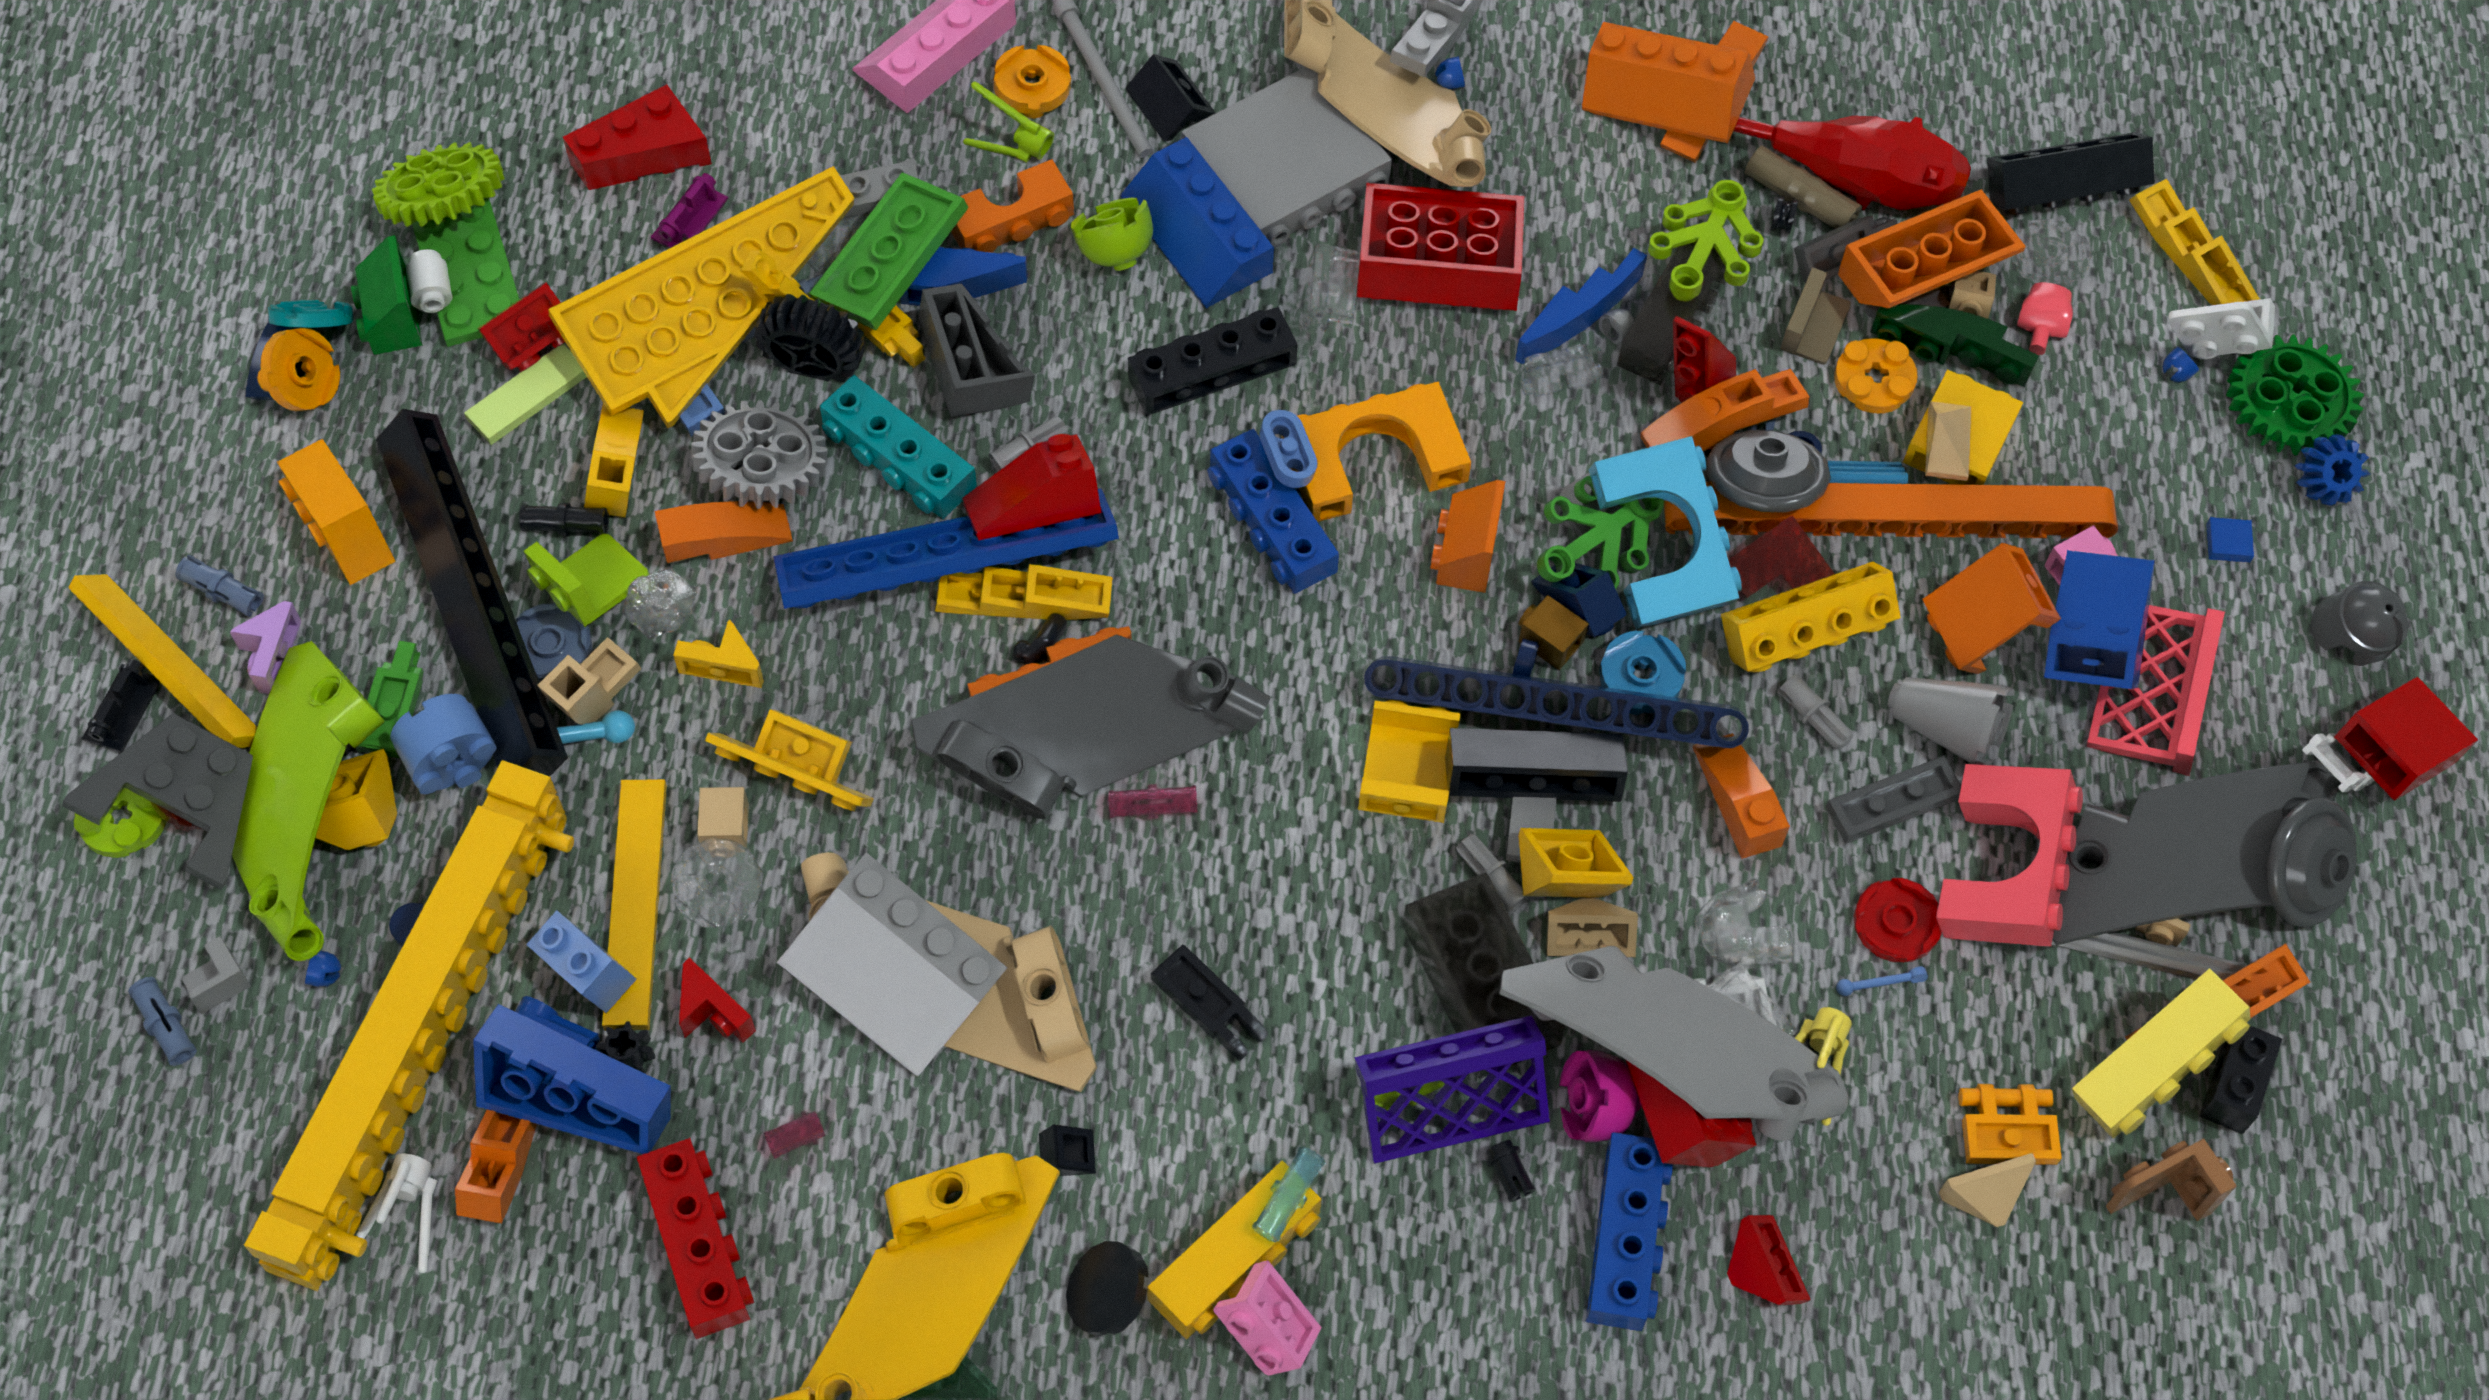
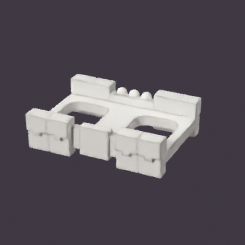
M2329 733L2327 736L2316 734L2310 739L2309 744L2302 751L2306 755L2314 754L2342 783L2338 786L2342 793L2349 792L2351 789L2360 791L2375 781L2368 772H2358L2334 747L2338 743L2334 738L2335 733Z

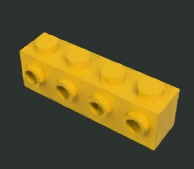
M1873 561L1721 614L1727 648L1732 662L1747 672L1753 673L1766 671L1772 667V663L1786 658H1803L1811 653L1810 650L1823 645L1834 646L1848 641L1849 636L1860 632L1880 631L1887 626L1886 623L1901 618L1893 573Z
M1282 1160L1147 1286V1300L1186 1340L1195 1331H1198L1200 1334L1205 1333L1218 1320L1217 1315L1213 1311L1217 1302L1237 1296L1254 1264L1268 1260L1275 1267L1286 1255L1288 1250L1285 1246L1298 1235L1302 1239L1312 1232L1321 1220L1318 1215L1320 1214L1322 1199Z

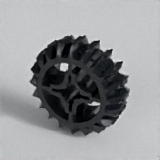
M787 294L784 298L775 297L772 302H767L765 308L761 310L755 325L754 337L757 340L756 346L763 351V356L766 359L773 360L775 367H782L789 373L824 381L834 379L839 382H845L847 377H852L862 361L866 342L863 339L865 333L858 328V322L847 318V312L834 309L833 304L826 305L821 303L819 298L816 300L808 299L805 295H801L799 298L792 294Z

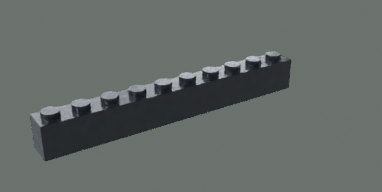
M402 409L377 437L376 441L476 711L497 747L493 753L497 768L500 762L504 760L550 777L568 759L546 698L537 686L539 684L538 677L437 414Z

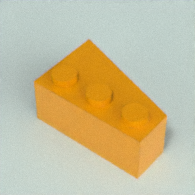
M323 439L277 461L284 475V478L278 480L284 494L290 503L293 502L292 504L304 525L308 524L307 527L319 548L326 545L350 585L396 562L367 503Z

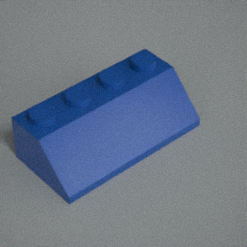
M1187 137L1154 153L1121 193V199L1137 198L1139 205H1141L1143 199L1147 201L1153 223V241L1205 308L1273 273V245Z

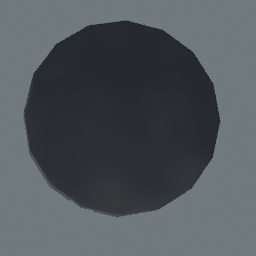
M1104 1241L1091 1247L1078 1260L1070 1275L1066 1291L1067 1311L1076 1326L1094 1336L1104 1337L1103 1335L1108 1333L1115 1335L1124 1331L1137 1318L1145 1303L1148 1291L1143 1288L1144 1276L1148 1277V1268L1139 1252L1121 1242Z

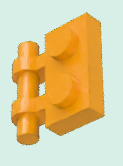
M1977 1084L1976 1088L1959 1089V1105L1977 1106L1979 1114H1965L1962 1119L1966 1164H1998L2033 1153L2036 1165H2057L2061 1161L2057 1115L2038 1114V1107H2052L2053 1092L2051 1089H2035L2033 1084H2018L2017 1089L1994 1088L1993 1084ZM1997 1107H2018L2020 1115L1997 1114Z

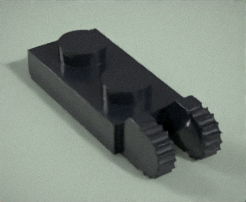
M1182 944L1151 972V980L1212 1039L1216 1037L1219 1043L1237 1060L1241 1061L1248 1054V1050L1244 1043L1227 1028L1235 1019L1246 1030L1248 1035L1258 1042H1262L1268 1036L1266 1028L1246 1008V1003L1185 945Z

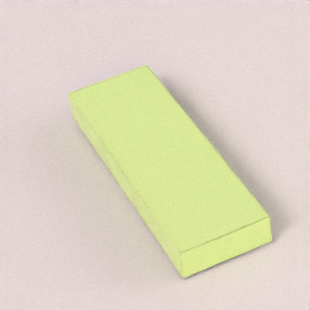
M563 343L465 411L466 420L492 445L587 376L572 352Z

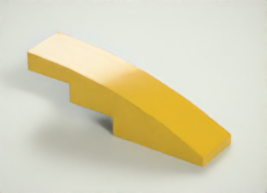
M2167 178L2129 199L2155 241L2211 305L2260 300L2223 236L2221 235L2213 239L2195 207L2187 211L2185 210Z
M1029 564L1027 572L987 566L984 568L983 573L967 574L958 572L942 576L938 580L935 612L1047 619L1053 613L1060 614L1066 620L1108 618L1113 577Z

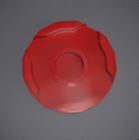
M1892 878L1891 881H1883L1881 883L1878 881L1871 884L1859 897L1853 915L1855 931L1863 945L1877 957L1891 962H1913L1925 957L1937 945L1942 931L1936 919L1939 904L1934 895L1917 882L1905 878Z

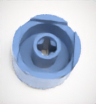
M444 694L422 702L423 711L413 717L408 711L394 725L390 739L421 794H430L436 790L446 789L454 784H457L459 788H465L480 780L482 776L480 770L489 762L497 748L474 706L468 703L466 698L460 694Z

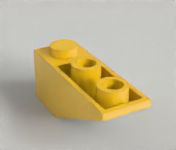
M603 403L591 458L584 507L607 508L609 515L626 518L644 410L627 408L611 416Z

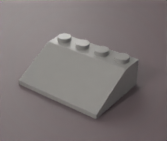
M867 852L836 887L777 961L778 965L916 1077L922 1073L1008 968Z

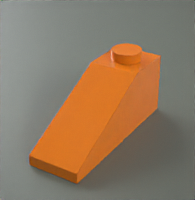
M1731 733L1723 737H1733L1734 734ZM1694 744L1692 748L1741 859L1782 847L1790 825L1773 788L1742 745L1734 748H1722Z

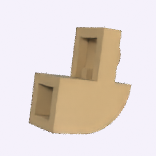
M607 637L581 664L568 654L537 686L545 697L575 723L583 725L594 722L604 715L614 705L611 699L641 670L638 662Z

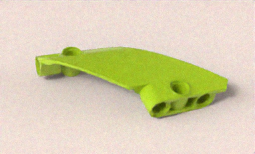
M313 641L288 649L269 693L249 754L253 755L232 852L241 878L251 896L249 902L250 913L266 926L286 955L294 961L311 959L318 954L324 943V935L310 917L309 909L306 907L302 895L317 830L337 770L347 748L346 745L349 743L352 747L356 748L385 722L350 680L323 654Z

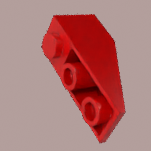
M1678 316L1673 319L1675 396L1681 403L1718 383L1736 376V357L1711 332Z

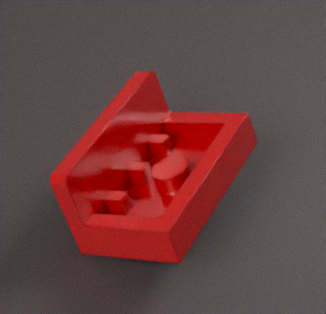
M547 282L542 283L477 328L508 370L518 367L520 372L541 359L537 352L551 343L553 348H557L565 343L549 317L548 309L561 302Z

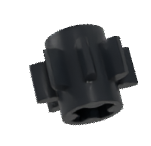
M626 1021L624 1027L615 1030L607 1027L608 1036L605 1043L596 1044V1050L645 1073L643 1069L645 1060L655 1059L653 1048L645 1046L651 1040L648 1031L645 1029L637 1034L633 1030L630 1021ZM626 1046H632V1048L626 1050L625 1056L618 1055V1053L625 1051Z

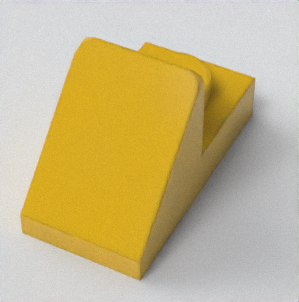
M731 620L727 622L720 648L702 640H695L692 643L677 641L673 656L678 673L762 688L764 680L760 664Z

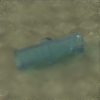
M1303 1146L1298 1148L1296 1156L1282 1179L1275 1180L1270 1188L1273 1194L1257 1221L1252 1225V1228L1258 1234L1272 1242H1279L1281 1234L1296 1209L1303 1208L1307 1202L1305 1194L1321 1167L1325 1165L1326 1161L1324 1158L1309 1148Z

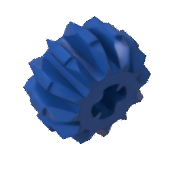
M2333 434L2328 439L2325 437L2314 439V448L2305 447L2301 449L2306 458L2305 463L2300 462L2294 466L2297 470L2304 471V475L2296 483L2301 487H2308L2305 496L2312 500L2320 499L2321 503L2325 505H2333L2337 501L2342 503L2351 501L2352 492L2360 493L2364 491L2359 480L2361 477L2365 478L2371 474L2368 470L2362 469L2361 465L2369 457L2365 453L2358 452L2360 444L2354 440L2346 441L2342 435Z

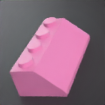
M936 0L854 66L853 71L903 111L909 113L1016 25L1015 0Z

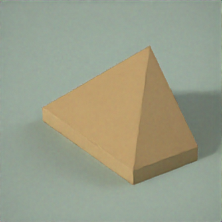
M1930 401L1928 405L1925 476L1967 481L1969 477L1971 406Z
M1580 898L1548 911L1546 955L1569 956L1607 946H1616L1626 957H1636L1638 914L1596 898Z
M2033 1153L1949 1178L1940 1189L1939 1195L1942 1201L1996 1227L2006 1224L2036 1163Z

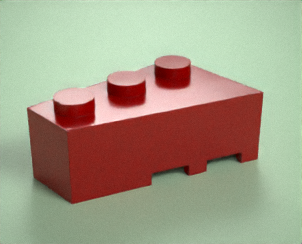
M667 84L563 136L569 162L588 190L638 180V177L655 173H673L675 169L699 164L701 167L712 164L705 135Z

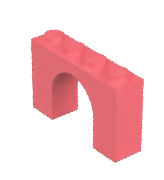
M1965 764L1958 800L1965 821L1975 824L2023 828L2034 834L2040 840V845L2032 863L2024 871L2012 878L1996 882L1943 879L1936 915L1943 936L1958 940L2051 947L2054 930H2060L2063 921L2062 904H2059L2061 891H2067L2069 886V865L2065 863L2067 852H2073L2076 845V828L2072 823L2074 813H2080L2082 809V788L2076 787L2071 769Z

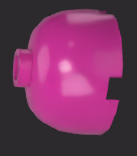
M1599 1050L1575 1051L1565 1062L1559 1086H1564L1568 1089L1571 1113L1561 1106L1560 1108L1563 1128L1569 1138L1584 1142H1601L1610 1140L1613 1132L1623 1134L1633 1122L1637 1111L1641 1108V1102L1627 1063L1611 1053Z

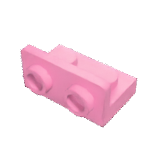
M1268 1260L1253 1265L1235 1298L1219 1301L1213 1309L1214 1313L1251 1357L1255 1365L1268 1376L1301 1368L1322 1328Z

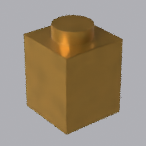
M1547 595L1538 606L1530 605L1520 618L1518 623L1521 626L1519 643L1522 642L1523 638L1538 642L1537 655L1560 670L1584 643L1589 623Z

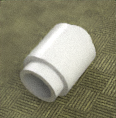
M426 249L414 252L409 257V263L406 265L411 304L415 308L428 313L438 312L452 301L447 263L437 251Z

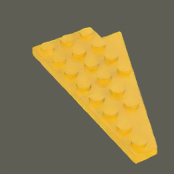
M832 166L548 309L549 317L611 416L649 398L666 427L670 428L674 426L684 410H687L701 393L703 387L710 382L754 328L761 310L767 304L752 290L754 283L740 272L741 267H743L749 256V252L763 251L775 259L777 270L794 278L852 208L854 197L835 167Z

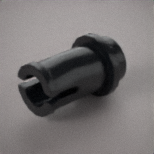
M1506 1140L1486 1151L1489 1157L1486 1163L1488 1167H1494L1508 1196V1201L1511 1203L1521 1199L1514 1180L1519 1182L1525 1196L1536 1191V1187L1532 1184L1518 1155L1521 1152L1520 1147L1514 1146L1511 1140Z

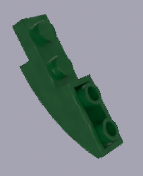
M1898 304L1891 308L1879 307L1870 330L1879 339L1890 342L1899 341L1905 344L1908 350L1914 352L1924 362H1937L1944 366L1951 354L1958 357L1959 361L1968 367H1980L1995 374L2003 383L2018 384L2022 387H2025L2039 358V355L2004 340L2007 326L1981 316L1945 307Z

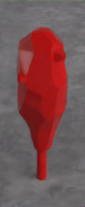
M1853 115L1828 121L1780 120L1775 126L1739 117L1733 132L1770 141L1773 150L1808 166L1832 188L1856 196V202L1862 205L1861 210H1865L1871 201L1898 210L1949 203L1961 197L1971 171L1967 158L1953 145L1923 128L1922 118L1914 117L1911 122L1887 120L1878 116Z

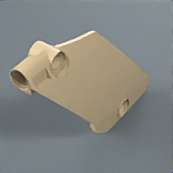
M1284 0V56L1318 73V92L1330 104L1383 147L1438 181L1449 186L1472 187L1484 179L1486 169L1484 146L1482 143L1492 130L1484 116L1471 109L1462 111L1455 91L1391 63V56L1356 31L1336 13V8L1332 6V0Z
M819 853L806 858L801 863V870L811 904L808 913L809 921L849 873L845 861L835 853ZM927 901L1008 967L944 1046L1004 1068L1082 1092L1096 1071L1097 1066L1064 952L1054 928L1050 925L1014 939L1010 927ZM1056 985L1055 992L1051 997L1045 1000L1040 999L1045 988Z

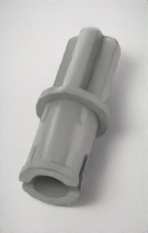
M1060 417L1052 418L1028 433L1020 431L1018 437L1012 440V442L989 453V460L998 472L1036 443L1047 441L1050 437L1057 434H1069L1068 429Z
M1799 674L1790 677L1780 687L1781 690L1778 691V694L1790 703L1803 717L1802 723L1805 726L1810 723L1833 748L1840 750L1851 741L1854 736L1853 732L1829 708L1830 701L1827 698L1822 700Z
M1472 834L1465 837L1458 844L1456 852L1478 876L1480 887L1486 886L1506 908L1508 914H1512L1529 900L1530 896H1523V888L1506 870L1508 864L1504 860L1498 861L1476 835Z

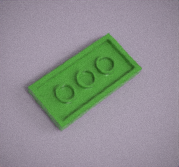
M902 172L810 291V296L814 300L819 298L821 303L826 305L833 304L834 309L847 312V318L877 330L969 207L966 201L958 195Z
M484 198V206H471L472 213L470 214L458 213L455 220L444 217L441 223L437 225L434 220H429L423 227H420L418 221L412 224L419 250L437 251L447 263L452 301L437 312L447 347L483 338L477 328L519 300L489 198Z

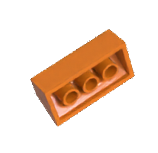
M1603 22L1589 52L1582 110L1600 116L1728 144L1755 81L1750 53L1748 51Z
M1982 189L1847 244L1838 275L1859 303L1891 308L2024 252L2026 246Z

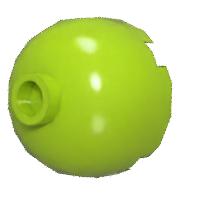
M1132 197L1103 203L1095 207L1097 215L1086 219L1085 213H1082L1072 221L1071 229L1081 253L1092 263L1104 267L1113 266L1116 271L1125 270L1136 265V258L1144 254L1152 241V217L1147 201L1144 199L1141 205H1139L1137 198Z

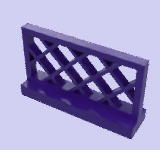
M1532 1015L1354 1057L1356 1072L1361 1082L1369 1147L1374 1164L1550 1122L1543 1056L1547 1055L1546 1044ZM1531 1059L1532 1065L1520 1079L1506 1072L1513 1063ZM1481 1070L1489 1072L1476 1090L1462 1082L1469 1073ZM1500 1079L1514 1086L1501 1103L1486 1096ZM1439 1080L1445 1083L1432 1100L1418 1093L1426 1083ZM1455 1090L1469 1096V1099L1457 1113L1443 1107V1104ZM1393 1091L1401 1094L1388 1111L1375 1104L1374 1096ZM1523 1093L1535 1098L1536 1109L1521 1113L1511 1110ZM1411 1100L1425 1107L1413 1124L1398 1117ZM1480 1103L1494 1110L1484 1122L1474 1124L1467 1120ZM1435 1114L1450 1121L1441 1132L1429 1134L1423 1130ZM1391 1124L1405 1131L1398 1142L1381 1146L1380 1138Z

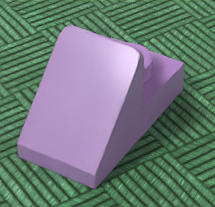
M283 601L236 626L230 632L239 650L253 652L249 658L247 670L259 693H270L287 651L290 647H293L301 619L292 602Z

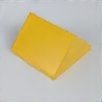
M1520 828L1518 837L1523 896L1606 897L1632 884L1633 875L1600 830Z

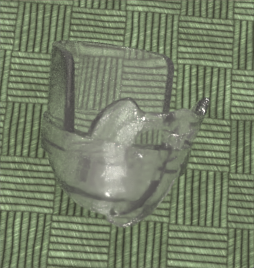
M1757 879L1716 894L1701 908L1695 918L1696 928L1700 929L1702 944L1707 953L1718 962L1735 966L1738 970L1793 962L1792 937L1787 927H1750L1748 915L1764 903L1768 894L1767 890L1759 889L1760 883Z

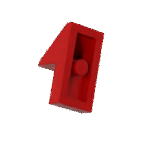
M689 957L683 963L679 1012V1025L684 1038L713 1014L709 1020L724 1037L728 1038L731 1034H734L744 1043L756 1032L751 1015Z

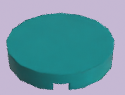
M319 300L283 301L280 304H271L268 307V322L277 326L303 328L341 326L353 322V308L348 303L339 301L334 303V309L327 308V305L324 302H319Z

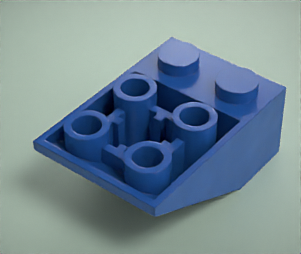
M2067 550L2055 607L2061 620L2051 626L2044 678L2126 689L2138 688L2155 560Z

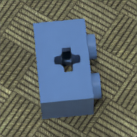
M557 910L526 944L581 995L605 1013L613 1007L637 979L585 932Z

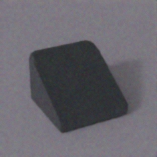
M1053 1124L1039 1133L1040 1158L1060 1171L1059 1176L1096 1173L1092 1129Z

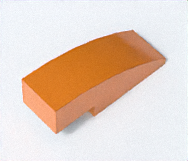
M739 501L709 502L654 511L667 563L709 554L710 560L793 541L784 504H779L778 508H774L771 503L763 502L761 509H757L754 502L748 501L743 507L739 506Z
M486 1110L470 1142L471 1157L455 1187L456 1215L502 1224L521 1179L536 1130V1123Z

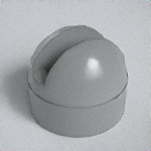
M1624 309L1610 310L1599 319L1600 331L1614 344H1618L1628 338L1634 328V318L1630 312ZM1611 327L1619 333V336H1608Z

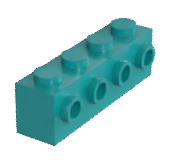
M853 375L819 406L824 433L833 442L840 443L843 441L850 446L855 458L864 466L869 467L873 464L882 472L884 480L893 489L900 490L903 488L910 493L915 505L924 513L930 514L933 511L940 518L944 519L963 501L962 498L977 487L975 468L857 376Z

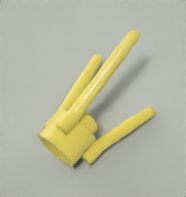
M1823 1007L1819 1009L1814 1020H1804L1795 1039L1802 1044L1807 1038L1810 1039V1046L1820 1053L1817 1061L1819 1068H1824L1829 1056L1834 1054L1832 1067L1841 1075L1844 1055L1849 1046V1041L1846 1038L1852 1026V1021L1845 1013L1838 1009ZM1832 1118L1822 1120V1124L1825 1126L1830 1125Z

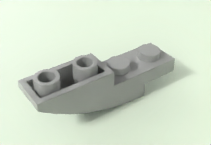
M1428 0L1426 10L1392 49L1390 62L1425 77L1433 66L1437 68L1440 62L1444 61L1483 0Z

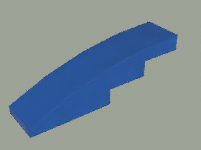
M1633 248L1613 274L1598 267L1577 293L1562 286L1519 339L1515 360L1524 364L1559 347L1590 327L1602 315L1613 308L1641 279L1647 255Z

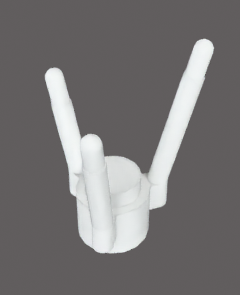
M401 1153L396 1155L391 1171L387 1172L383 1186L359 1227L356 1236L365 1239L375 1220L380 1224L384 1223L396 1198L404 1201H414L417 1195H422L418 1271L419 1273H425L427 1271L432 1195L437 1180L428 1177L432 1166L430 1162L419 1156Z

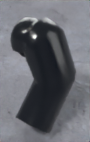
M1050 614L1032 643L1024 639L1016 643L1012 654L1013 659L1016 662L1024 663V665L1030 663L1039 664L1047 655L1046 647L1057 643L1066 630V619L1060 614Z

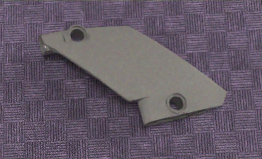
M1607 946L1508 969L1502 973L1500 995L1528 1006L1540 1020H1556L1620 1055L1662 1083L1706 1119L1755 1118L1756 1126L1765 1136L1774 1140L1785 1141L1794 1137L1800 1122L1804 1124L1814 1123L1839 1116L1847 1109L1848 1094L1839 1072L1828 1063H1826L1824 1068H1819L1817 1066L1819 1056L1797 1039L1722 993L1673 969L1663 968L1641 973L1616 946Z

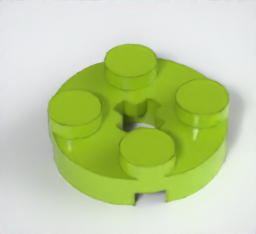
M124 788L100 825L76 813L73 823L77 832L92 851L106 857L121 858L129 856V853L152 845L164 830L168 813L166 809ZM122 806H127V810L132 814L129 819L122 818L118 824H113L112 812L115 809L119 810Z

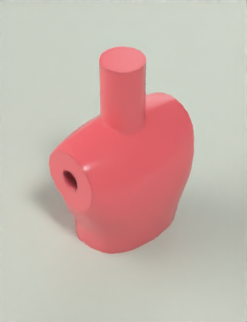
M2047 282L2035 283L2031 287L2028 296L2024 299L2017 326L2033 333L2029 347L2030 352L2043 355L2046 351L2049 337H2067L2073 317L2072 293L2067 288Z

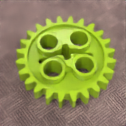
M453 142L446 149H443L441 145H437L434 151L428 152L426 149H422L420 155H407V162L405 163L394 162L392 164L394 170L383 171V178L375 180L377 187L372 188L378 212L382 214L384 220L391 219L394 225L403 221L405 227L418 221L420 227H423L429 220H434L437 225L441 223L444 217L455 220L458 213H472L471 206L473 205L484 206V198L495 197L494 190L502 188L501 181L505 177L497 154H494L492 148L485 150L483 144L473 148L471 142L458 148L457 142Z

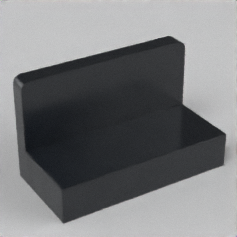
M1153 54L1126 87L1130 96L1164 141L1173 140L1188 121L1198 123L1216 114L1178 61Z

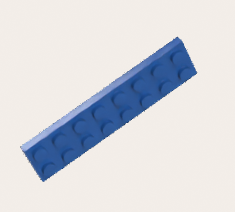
M1100 488L1098 489L1102 512L1100 514L979 541L969 517L965 516L776 555L773 558L784 609L791 607L803 609L811 607L820 601L834 598L847 600L856 597L859 593L877 589L880 591H890L898 588L901 584L915 581L933 582L944 575L958 572L976 573L987 566L1002 563L1014 565L1023 562L1026 558L1040 555L1057 556L1063 554L1066 550L1083 546L1091 548L1100 547L1108 541L1119 539L1117 524L1103 490Z

